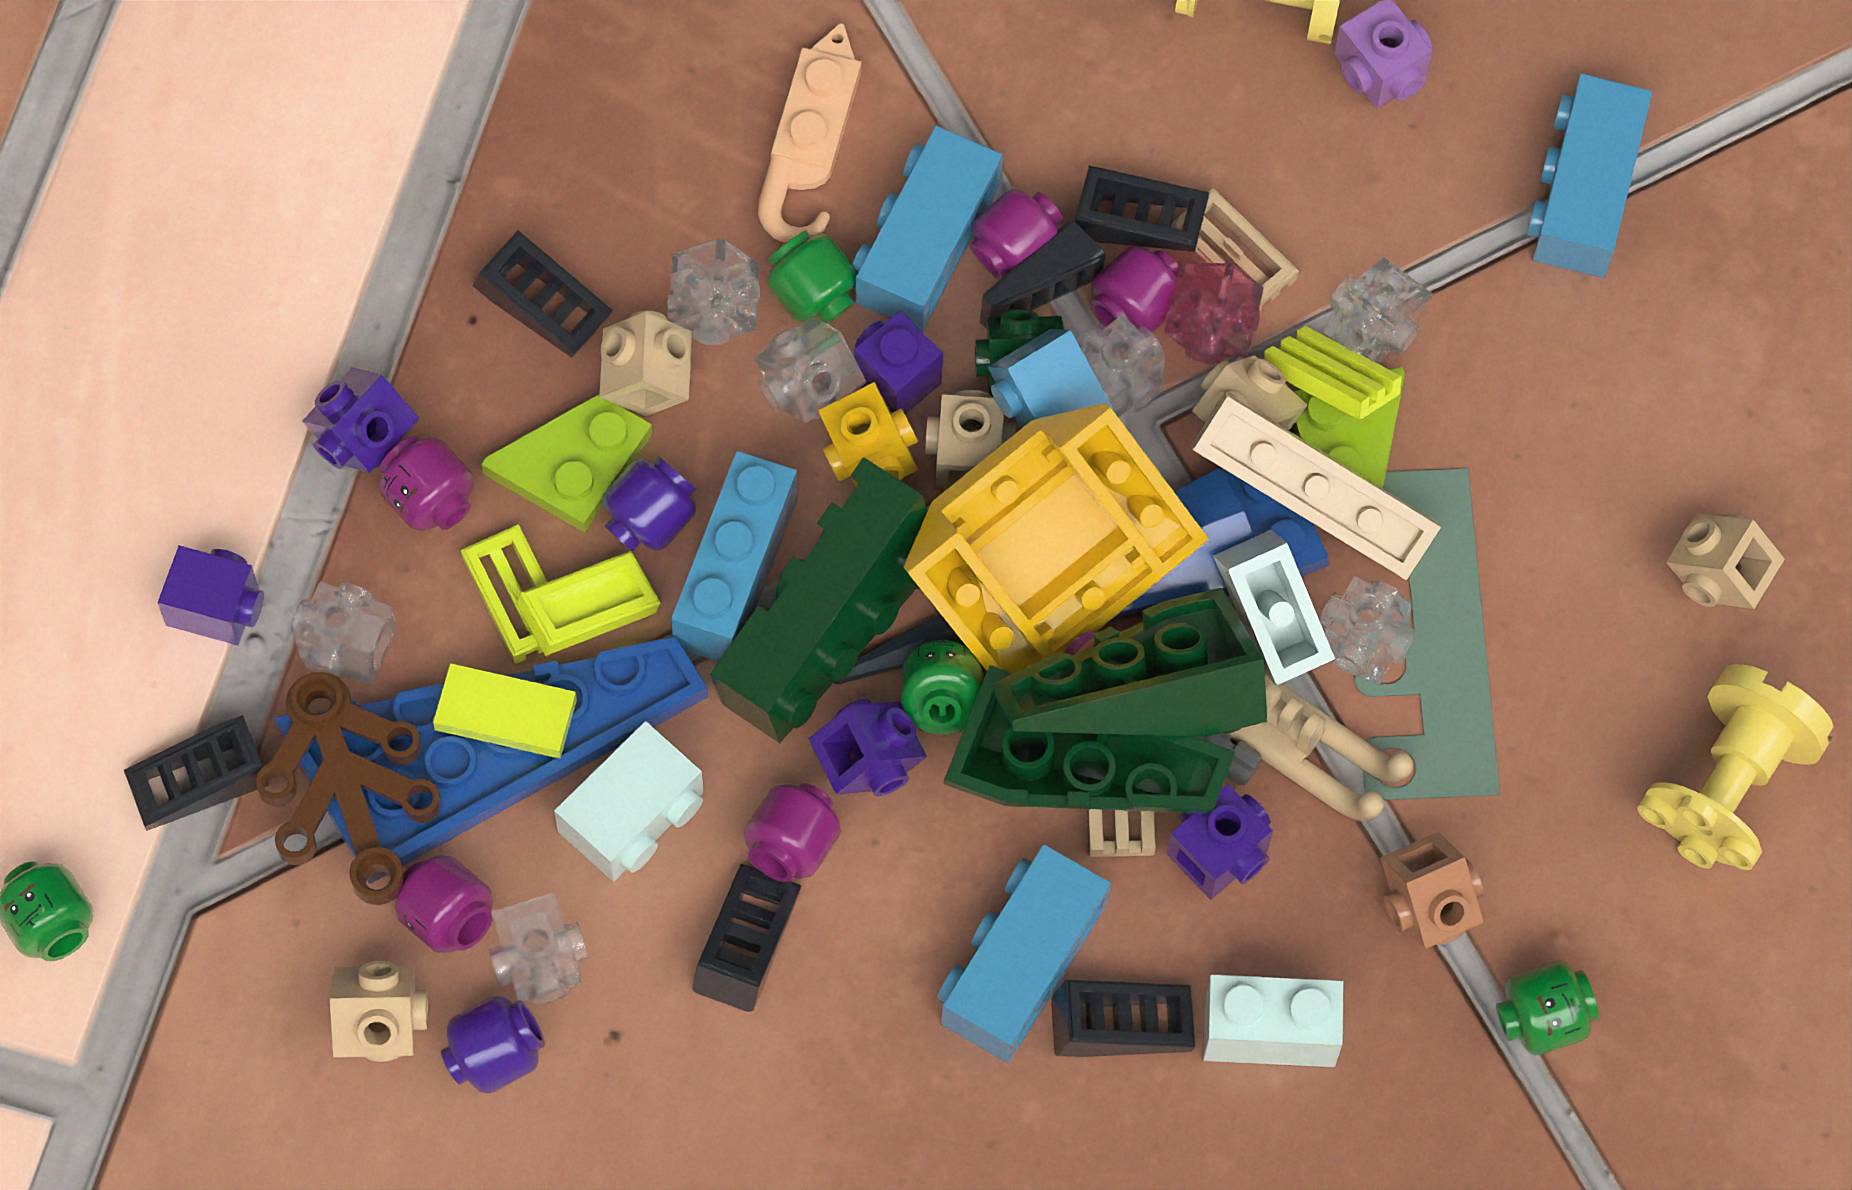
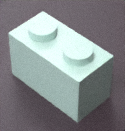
M1269 530L1214 555L1237 614L1264 659L1265 674L1276 685L1335 659L1288 544L1273 530Z
M645 721L554 810L557 830L614 882L626 869L634 873L643 867L658 847L655 841L672 824L679 828L695 815L703 802V798L700 797L704 793L702 771Z
M1210 975L1205 996L1203 1061L1335 1067L1343 1041V981Z

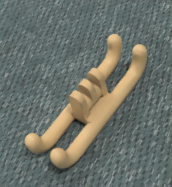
M1265 674L1267 722L1228 733L1232 735L1231 739L1237 743L1242 741L1258 751L1264 762L1344 816L1357 821L1368 822L1378 817L1384 808V801L1379 793L1369 791L1363 795L1358 794L1306 758L1317 743L1321 741L1360 769L1388 782H1400L1408 777L1413 769L1412 758L1404 752H1396L1392 756L1385 754L1282 683L1276 685Z

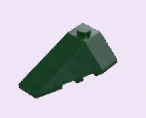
M1217 588L1160 602L1142 611L1143 622L1120 633L1112 627L1106 628L1094 634V646L1073 656L1066 653H1055L993 683L994 694L1013 731L1208 737L1220 733L1236 732L1244 727L1267 722L1264 659L1223 589Z
M990 665L944 778V785L1003 806L1211 814L1222 791L1235 756V751L1189 736L1013 731L994 694L993 683L1014 673Z

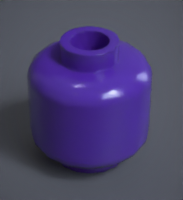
M660 456L653 463L643 458L635 459L602 496V504L605 510L612 516L604 527L631 551H634L640 543H643L651 550H663L695 515L696 505L690 496L695 492L696 488Z
M495 995L449 1020L447 1025L449 1046L441 1050V1055L450 1075L459 1085L469 1081L477 1090L487 1094L496 1092L533 1072L538 1065V1050L545 1046L540 1027L525 1003L521 1000L512 1003L504 996Z

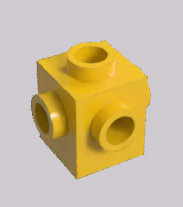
M875 382L818 410L833 442L823 447V451L839 482L851 477L850 475L863 457L900 481L903 477L919 470L908 448L919 441L903 409L901 408L891 413ZM852 479L855 486H857L859 483Z

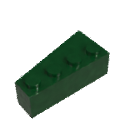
M864 457L850 475L859 484L842 508L831 502L816 523L824 530L806 559L799 560L793 556L779 575L781 579L776 589V601L772 607L768 608L765 605H758L710 673L722 704L778 743H781L793 728H799L809 720L821 696L835 681H841L848 676L854 668L860 652L875 635L885 633L892 626L898 615L899 608L916 589H920L903 567L927 514L923 496Z

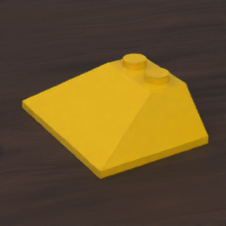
M1102 403L1031 420L931 502L903 568L986 671H988L991 665L1011 673H1016L1055 653H1064L1070 643L1086 631L1094 630L1097 632L1205 544L1209 538L1107 403Z

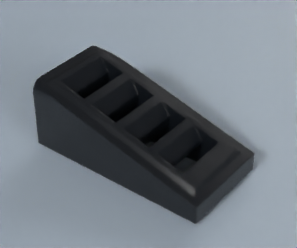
M1089 165L1075 222L1095 242L1195 252L1210 192ZM1102 200L1114 201L1111 214L1099 212ZM1126 202L1138 203L1134 219L1123 217ZM1151 205L1163 206L1158 225L1146 222ZM1175 207L1188 208L1182 230L1170 228Z
M1067 222L1057 231V235L1026 257L983 294L980 323L987 329V318L1001 317L1002 313L1009 310L1023 309L1032 311L1093 282L1097 274L1104 268L1106 256L1104 250L1076 222Z
M519 230L480 271L473 284V287L492 303L571 358L575 356L613 312L609 306ZM518 264L527 271L512 285L505 277ZM538 278L547 285L531 301L523 293ZM558 292L567 299L549 317L542 309ZM578 306L587 314L568 333L560 325Z
M240 715L219 723L125 769L124 773L144 827L148 831L257 790L256 776L263 766L244 716ZM234 748L241 766L229 771L222 752ZM210 758L217 778L205 783L197 762ZM185 767L193 789L181 795L173 771ZM158 776L161 777L169 801L157 806L148 780Z
M740 864L697 964L692 986L694 992L735 1008L752 1012L769 974L802 885L791 881H777L758 869ZM746 894L778 905V909L775 913L742 901L743 895ZM734 918L767 929L768 933L765 934L734 923ZM725 942L757 953L758 956L757 958L724 947Z
M1065 979L1052 995L1051 1007L1055 1056L1095 1057L1192 1052L1195 1048L1191 985ZM1157 1004H1167L1169 1033L1159 1032ZM1131 1005H1140L1141 1032L1133 1031ZM1113 1006L1114 1030H1105L1104 1007ZM1086 1007L1087 1029H1082L1081 1008Z

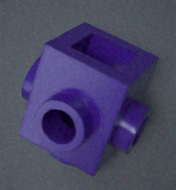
M351 367L340 380L330 383L317 395L314 402L315 407L302 422L317 438L313 443L315 450L329 464L338 469L348 466L370 473L374 468L381 465L386 455L398 445V441L418 421L419 417L382 374Z
M869 699L854 701L840 709L831 721L809 738L810 744L835 794L873 792L874 796L877 797L890 794L904 786L909 780L907 773L927 757L916 735L915 725L908 714L903 711L900 702L871 703Z
M1227 784L1222 789L1215 809L1211 814H1180L1179 820L1182 824L1170 834L1166 853L1198 888L1212 900L1235 879L1241 884H1245L1267 864L1270 857L1266 852L1268 851L1273 832L1269 827L1271 820L1264 808L1253 797L1247 794L1240 797Z

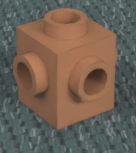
M1439 832L1380 858L1390 889V894L1384 896V904L1389 918L1399 932L1407 930L1425 949L1433 945L1450 943L1458 939L1464 931L1484 923L1477 897L1482 896L1484 893L1480 877L1473 864L1465 859V856Z

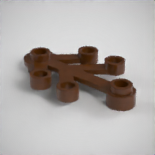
M326 672L306 674L293 683L286 696V710L292 725L271 763L263 766L256 776V787L263 802L274 807L288 804L293 800L297 792L294 773L315 738L317 739L324 760L293 817L278 829L275 835L277 851L282 860L291 865H301L312 859L317 848L314 834L336 795L356 854L350 866V879L354 892L362 901L368 904H387L397 898L405 880L404 872L397 855L391 850L381 847L361 787L402 805L406 817L416 823H427L438 816L441 810L439 790L429 780H411L349 752L342 730L380 744L386 759L396 765H407L418 758L421 752L419 732L409 722H391L351 704L349 690L345 683L337 676ZM317 698H325L331 702L330 708L323 714L309 712V704ZM398 735H407L413 739L412 745L405 751H395L390 748L389 744ZM274 776H282L288 780L286 788L278 793L267 791L265 789L266 782ZM423 792L433 797L432 803L425 809L418 810L409 805L410 799L417 793ZM291 835H304L308 841L303 849L293 852L284 847L286 839ZM375 872H385L391 877L388 885L382 889H372L367 886L366 882L369 876Z

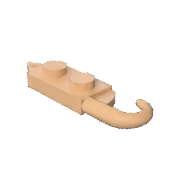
M842 23L838 24L813 48H802L771 151V161L758 201V217L764 230L775 240L787 243L805 230L812 237L821 234L830 219L828 212L822 211L815 221L808 226L794 227L783 220L781 210L788 188L797 190L817 188L825 184L831 178L862 67V61L854 59L849 39ZM839 40L841 43L836 44L834 41Z

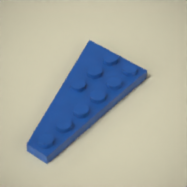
M676 636L601 651L597 657L560 665H558L557 660L533 665L534 670L505 675L576 692L577 701L561 759L436 731L433 721L444 683L398 692L396 698L357 705L356 701L351 702V704L391 722L406 721L414 725L419 732L421 752L412 763L396 765L386 759L380 744L342 730L348 751L411 780L426 779L431 781L438 788L441 798V810L438 816L427 823H416L406 817L402 805L361 787L381 847L394 852L402 866L621 746L645 721L654 728L708 698L707 686ZM288 715L274 717L278 730L283 738H285L292 725ZM398 735L391 740L389 746L395 751H405L412 745L413 739L407 735ZM316 738L299 764L310 784L324 760ZM417 793L410 799L409 805L414 809H425L432 803L433 797L427 793ZM335 795L327 813L355 859L356 854ZM375 872L369 876L367 881L370 885L388 874L385 872Z

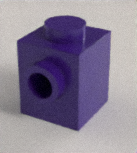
M901 311L885 324L882 321H876L871 324L855 342L854 381L861 388L875 382L891 413L902 408L904 413L907 414L942 384L943 352Z
M178 545L157 603L166 626L239 646L245 626L253 628L258 621L263 605L264 592L259 590L252 565L248 564L242 556L224 549H212L209 554Z

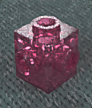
M1233 263L1180 264L1170 309L1166 313L1164 333L1186 349V356L1199 362L1217 364L1222 361L1223 357H1248L1253 334L1259 326V308L1264 287Z

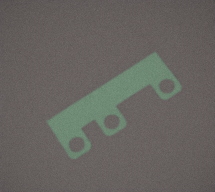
M1468 468L1386 472L1383 489L1437 521L1441 528L1409 576L1414 632L1366 634L1358 637L1353 643L1355 684L1359 692L1369 697L1420 695L1424 735L1387 736L1368 739L1367 742L1382 752L1391 748L1404 750L1413 758L1416 770L1413 779L1402 787H1389L1379 781L1378 778L1363 770L1365 791L1377 792L1383 800L1500 795ZM1378 646H1391L1399 650L1406 661V671L1402 678L1391 684H1382L1374 681L1368 675L1365 668V659L1368 653Z

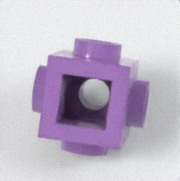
M1382 0L1340 25L1334 56L1341 63L1343 76L1349 86L1358 94L1364 93L1375 108L1378 109L1394 98L1397 101H1404L1424 86L1433 50L1431 40L1420 23L1415 20L1409 21L1393 0Z

